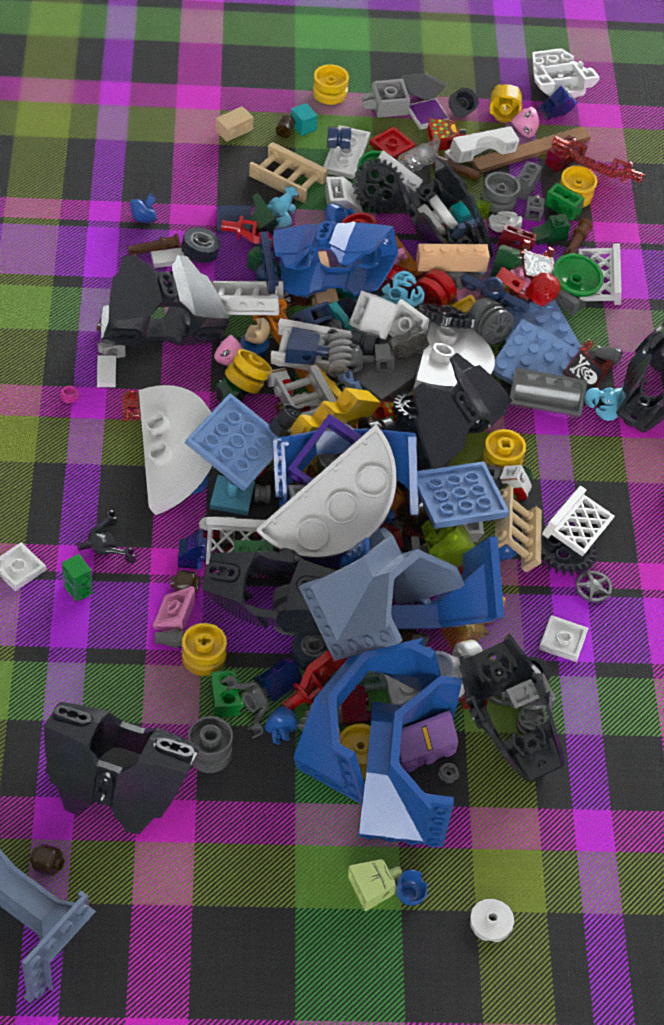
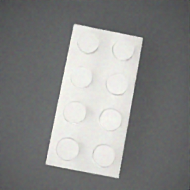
M339 125V127H338L339 130H341L342 127H343V128H349V127L340 126V125ZM351 128L350 150L341 149L340 146L336 149L330 148L323 166L327 169V174L353 179L356 176L355 172L357 171L359 158L364 155L370 132Z

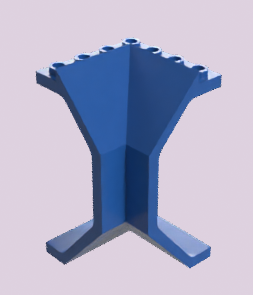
M367 428L352 430H354L359 435L363 436L370 429ZM326 430L298 466V469L303 471L316 455L341 454L350 448L352 444L332 430ZM381 430L394 456L396 478L406 486V500L410 515H417L415 433ZM316 431L273 439L275 497H280V508L291 499L287 487L294 481L287 474L288 468Z
M489 537L462 554L463 573L461 577L465 584L462 588L442 593L428 605H392L391 616L397 629H444L494 622L504 618L498 538ZM364 538L340 558V568L359 560L370 551L369 538Z
M423 638L349 656L314 699L293 757L298 770L362 804L365 784L356 753L342 745L338 708L369 670L375 671L377 675L383 673L419 692L440 677L436 652L430 647H425Z
M440 676L404 705L372 702L366 778L358 830L359 837L369 840L383 839L387 842L400 841L410 845L425 844L430 847H443L454 797L424 793L400 765L402 725H413L447 711L451 712L454 720L462 678Z

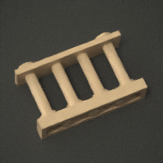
M271 142L268 145V158L260 165L253 162L250 163L249 176L284 194L286 193L285 188L292 186L298 192V197L293 198L305 204L307 201V189L314 182L323 185L326 182L327 169ZM273 161L281 164L274 172L266 169ZM287 168L295 171L288 179L280 176ZM300 175L309 178L302 186L293 183Z
M509 485L499 491L509 510V515L506 518L496 519L495 537L498 538V549L505 544L511 547L521 556V569L528 572L541 564L542 510L536 506L527 511L513 499V486ZM513 509L522 516V519L513 512ZM512 522L522 529V533L512 525ZM512 535L522 543V546L512 539Z

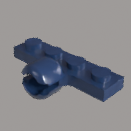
M260 232L259 247L262 264L257 268L256 281H266L268 294H275L276 286H279V277L277 275L276 263H273L274 251H271L272 240L268 239L267 232Z
M465 274L462 279L465 288L468 290H477L481 292L480 295L483 297H490L502 306H505V304L511 306V309L517 313L523 312L526 314L529 309L527 302L505 292L504 284L498 277H489L485 282H482Z

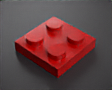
M394 126L370 139L369 143L377 151H385L395 160L414 150L416 146L412 140Z

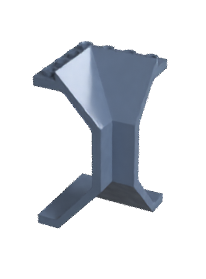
M384 527L378 529L369 538L372 550L362 558L328 576L304 583L299 588L334 661L362 654L366 651L399 644L402 638L391 616L392 596L394 595L398 605H403L460 589L465 584L457 567L419 549L401 554L394 536Z
M0 849V906L34 931L40 939V943L22 961L26 988L24 998L31 1003L35 998L42 996L46 986L53 991L50 962L96 911L89 906L88 895L83 891L78 893V901L76 903L57 898L14 866Z

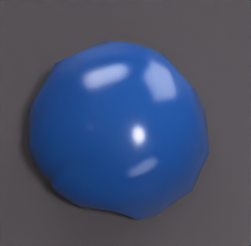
M409 869L404 871L396 880L395 892L403 904L415 906L421 904L426 898L428 884L422 880L421 872Z

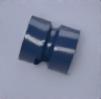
M328 127L327 148L336 149L340 146L341 149L350 150L351 128L342 127L339 130L338 127Z

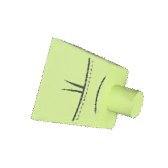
M382 859L351 865L348 870V878L364 911L391 897L395 893V881L402 874L399 866L388 869L385 861Z

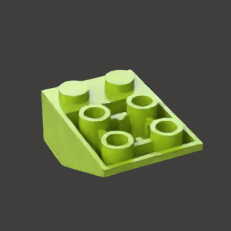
M429 519L421 526L430 555L456 567L463 563L462 554L475 547L473 539L464 524L434 529Z

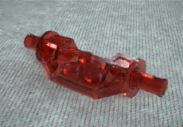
M554 136L551 146L564 150L563 157L565 159L570 155L575 163L607 177H620V182L622 183L627 178L641 183L644 178V173L632 169L633 162L630 160L626 163L614 158L610 166L601 162L595 164L596 160L585 156L588 146L577 142L574 136L569 141ZM575 144L581 147L579 152L574 149ZM619 163L625 165L623 169H617Z

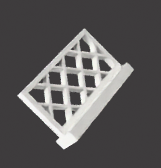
M613 244V248L579 249V254L591 255L592 260L597 259L600 261L598 264L600 268L604 265L609 267L608 270H602L603 276L610 280L606 284L603 283L596 294L588 297H579V299L582 301H614V305H621L620 244ZM602 254H610L606 259L600 257ZM606 289L611 295H603L601 292Z
M582 486L575 491L551 519L542 535L547 538L553 535L578 554L584 556L615 516L585 496L586 489ZM583 503L588 505L590 508H584ZM576 513H581L582 517H577ZM587 514H593L594 518H589ZM599 515H602L606 519H600ZM568 522H574L575 526H569ZM580 523H585L587 527H581ZM592 524H597L598 528H593ZM559 531H566L568 536L562 534ZM572 532H578L579 537L573 536ZM584 533H589L591 538L585 537ZM576 542H582L584 549Z
M207 517L206 564H209L212 552L216 548L221 553L224 552L219 545L226 539L234 546V541L230 538V535L235 531H239L244 536L241 540L251 541L249 536L256 532V529L266 520ZM213 530H220L225 535L218 543L213 539Z

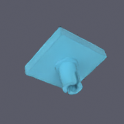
M218 475L210 509L248 516L255 481L243 491L226 476Z

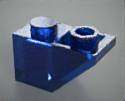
M560 86L538 109L546 119L566 115L578 102L569 91Z
M198 530L180 540L178 568L201 569L202 562H206L207 538H203V530Z

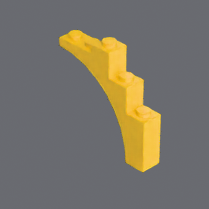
M345 388L336 402L323 401L313 416L300 414L290 428L292 431L291 435L317 431L329 414L342 423L361 417H371L381 402L369 391Z

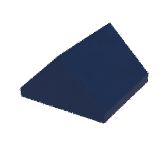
M216 206L217 233H235L221 231L222 220L238 222L240 216H243L244 220H251V206ZM244 224L245 228L252 231L250 224Z

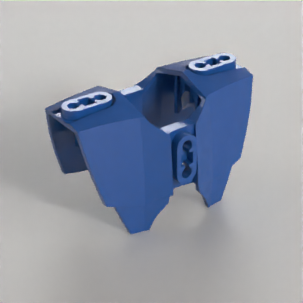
M324 221L320 224L310 223L274 230L273 235L275 254L277 257H280L284 292L308 298L318 292H326L328 288H343V291L351 292L354 297L360 296L361 291L370 293L378 290L391 271L398 256L393 226L356 222L333 224L331 221ZM318 250H331L337 258L339 265L348 267H327L320 262Z

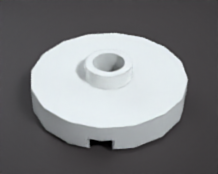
M500 211L498 215L494 216L492 214L489 217V227L496 232H502L505 223L521 228L522 217H518L515 212Z
M485 899L478 902L472 909L470 926L474 934L481 940L500 942L506 939L512 932L514 916L509 906L502 901ZM489 917H494L496 920L491 921Z

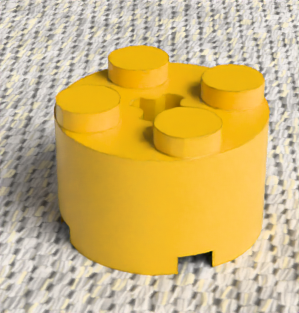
M507 84L497 85L490 95V113L499 122H511L522 111V94L516 86Z

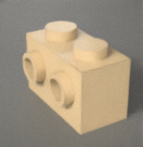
M243 106L217 117L215 131L226 142L253 130L254 117Z

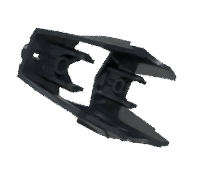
M436 157L435 178L433 177V181L420 189L418 187L415 188L416 191L412 194L403 183L401 177H398L406 209L420 238L425 237L431 244H448L430 217L424 212L419 213L417 210L419 207L425 204L433 211L434 208L429 200L435 195L438 196L448 210H450L451 206L462 201L472 214L477 226L474 228L465 221L466 231L461 239L452 238L451 233L448 231L450 243L487 244L489 259L493 256L490 239L477 207L475 195H470L466 182L455 173L449 164Z
M136 255L124 256L119 274L114 275L112 278L109 305L102 307L101 343L140 347L141 344L147 341H166L180 346L221 341L226 335L225 330L230 318L220 296L207 275L200 273L187 256L177 255L169 272H155L151 265L143 262ZM159 307H169L163 317L151 319L152 313Z
M664 321L634 351L635 354L628 363L616 414L623 419L627 426H634L643 433L664 420V406L661 405L664 402V390L658 396L647 397L644 394V385L647 384L649 379H645L640 384L649 365L654 370L664 374V334L661 332L664 328Z
M458 353L449 358L457 383L448 393L424 383L419 384L412 390L418 413L415 419L417 428L415 429L414 425L407 426L408 423H402L401 419H396L394 422L396 431L415 433L417 471L449 466L451 460L465 447L467 434L482 433L485 429L491 427L507 412L506 408L513 401L503 387L480 364L474 366Z
M282 548L280 553L277 551L212 553L209 564L205 569L206 574L202 590L224 610L234 617L265 629L269 625L281 627L284 632H297L307 635L321 634L299 586L328 576L335 572V570L305 561L296 551L289 548ZM295 570L285 610L261 609L244 603V600L253 598L246 590L247 576L259 577L258 573L273 579H283L288 571Z
M506 635L503 642L476 655H463L459 657V668L466 703L471 707L468 708L478 729L482 728L491 737L511 767L527 782L536 780L565 765L564 755L553 718L551 692L546 693L542 684V673L526 656L512 635ZM491 656H496L494 661L489 660ZM531 679L549 719L541 726L535 722L536 729L528 734L517 737L514 732L512 733L513 739L502 741L486 709L484 700ZM540 761L546 764L544 769L539 768Z
M59 702L44 725V744L51 783L58 788L64 809L77 816L80 811L89 808L92 802L112 807L111 812L114 813V817L122 824L125 832L140 834L153 818H161L179 791L201 748L159 727L142 728L122 721L109 711L66 702ZM115 747L140 754L135 764L126 767H120L99 760L107 751Z

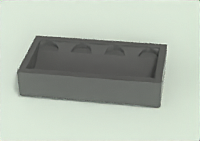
M515 367L510 398L513 401L509 405L580 418L588 380Z

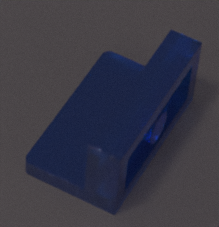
M283 659L253 680L261 687L266 688L271 701H276L294 689V683L300 684L303 677L295 660Z

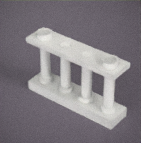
M213 281V286L220 296L228 315H279L280 313L279 298L284 299L283 281H279L275 294H268L266 281Z
M280 318L278 334L282 335L279 351L271 352V364L309 371V367L312 365L285 363L286 347L292 327L319 334V345L324 346L325 343H330L327 339L331 333L327 332L330 329L336 328ZM336 329L338 332L351 333V331ZM322 356L316 357L315 364L325 374L333 376L343 373L330 371L328 369L329 361L321 360Z

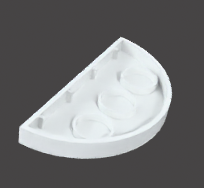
M429 321L414 388L424 383L448 393L457 383L449 360L455 353L460 354L474 366L480 364L491 375L495 359L490 346L472 328L444 327Z
M163 385L139 390L148 504L155 515L173 508L186 499L202 483L212 467L210 463L184 443L212 412L195 393L177 386Z
M377 425L372 427L260 525L256 532L274 547L280 550L282 548L292 549L305 558H328L341 555L364 538H370L386 519L392 506L396 489L394 456L386 437Z

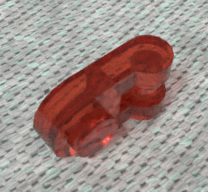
M129 390L122 395L123 421H129V419L141 420L139 393Z

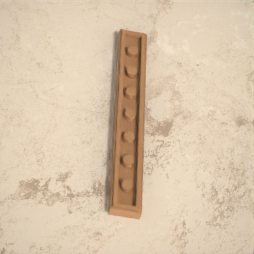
M581 126L518 145L516 152L502 155L499 152H494L474 158L471 164L477 171L483 173L546 154L549 148L568 135L580 143L590 141L591 135Z

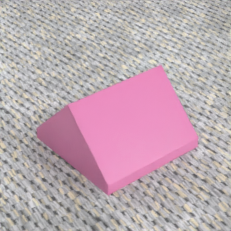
M191 586L165 595L153 627L162 631L174 629L184 631L195 605V588Z

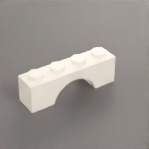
M510 126L455 137L452 140L450 151L457 163L473 161L475 151L481 148L496 150L501 155L516 152L519 138Z

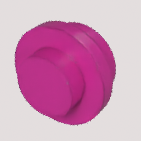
M65 386L60 393V398L66 403H73L78 400L79 393L75 387Z

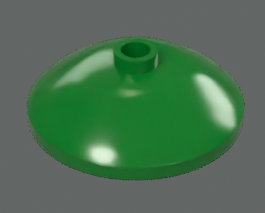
M576 253L563 255L555 262L553 267V276L557 277L561 283L560 288L571 295L588 297L596 294L602 287L604 276L601 268L594 260L585 255Z

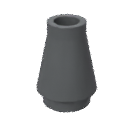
M597 346L595 356L612 364H619L622 359L623 350H620L619 347Z
M174 629L156 632L155 643L179 649L182 647V638L185 631Z

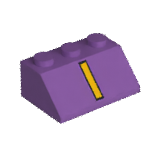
M450 711L402 729L399 762L405 771L412 772L421 765L432 764L437 759L450 757L456 752L459 741Z

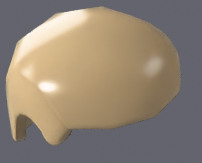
M263 317L256 319L257 325L249 326L245 335L246 341L253 344H261L268 338L270 325L267 319Z

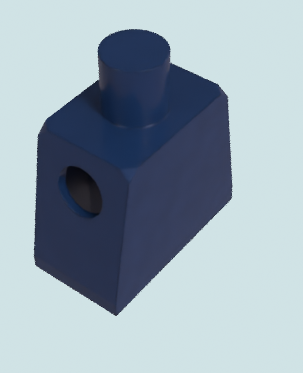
M328 301L301 310L291 315L290 318L293 321L318 325L334 318ZM314 312L317 314V318L315 319L312 316V313Z
M292 327L286 347L285 363L313 365L317 356L328 357L329 346L319 345V334Z

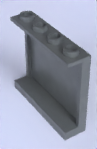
M388 334L386 340L380 338V344H389L390 351L394 352V372L376 373L375 362H363L362 370L353 375L354 381L360 382L362 390L369 391L381 403H394L397 395L401 396V393L407 394V391L411 392L413 390L421 358L420 353L414 349L407 348Z

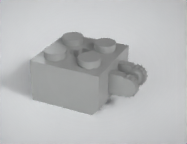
M403 79L374 81L371 85V93H365L361 96L364 109H375L377 118L409 114L410 97Z

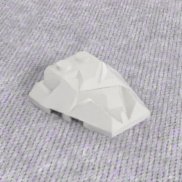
M562 48L532 52L534 81L553 100L583 96L586 93V88L593 87L599 81L600 77L591 67L586 69L583 67L584 63L582 61H579V63L575 62L574 56Z

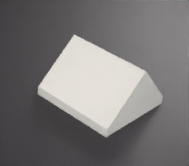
M400 299L397 304L399 307L388 334L407 348L412 349L427 334L429 319Z

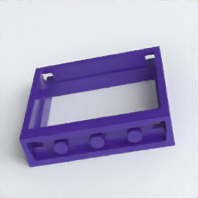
M329 414L290 465L287 474L295 483L300 482L304 486L313 480L299 470L298 466L327 428L352 445L362 436Z

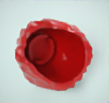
M539 273L532 279L529 287L526 288V293L534 303L544 307L557 298L561 290V283L552 274Z

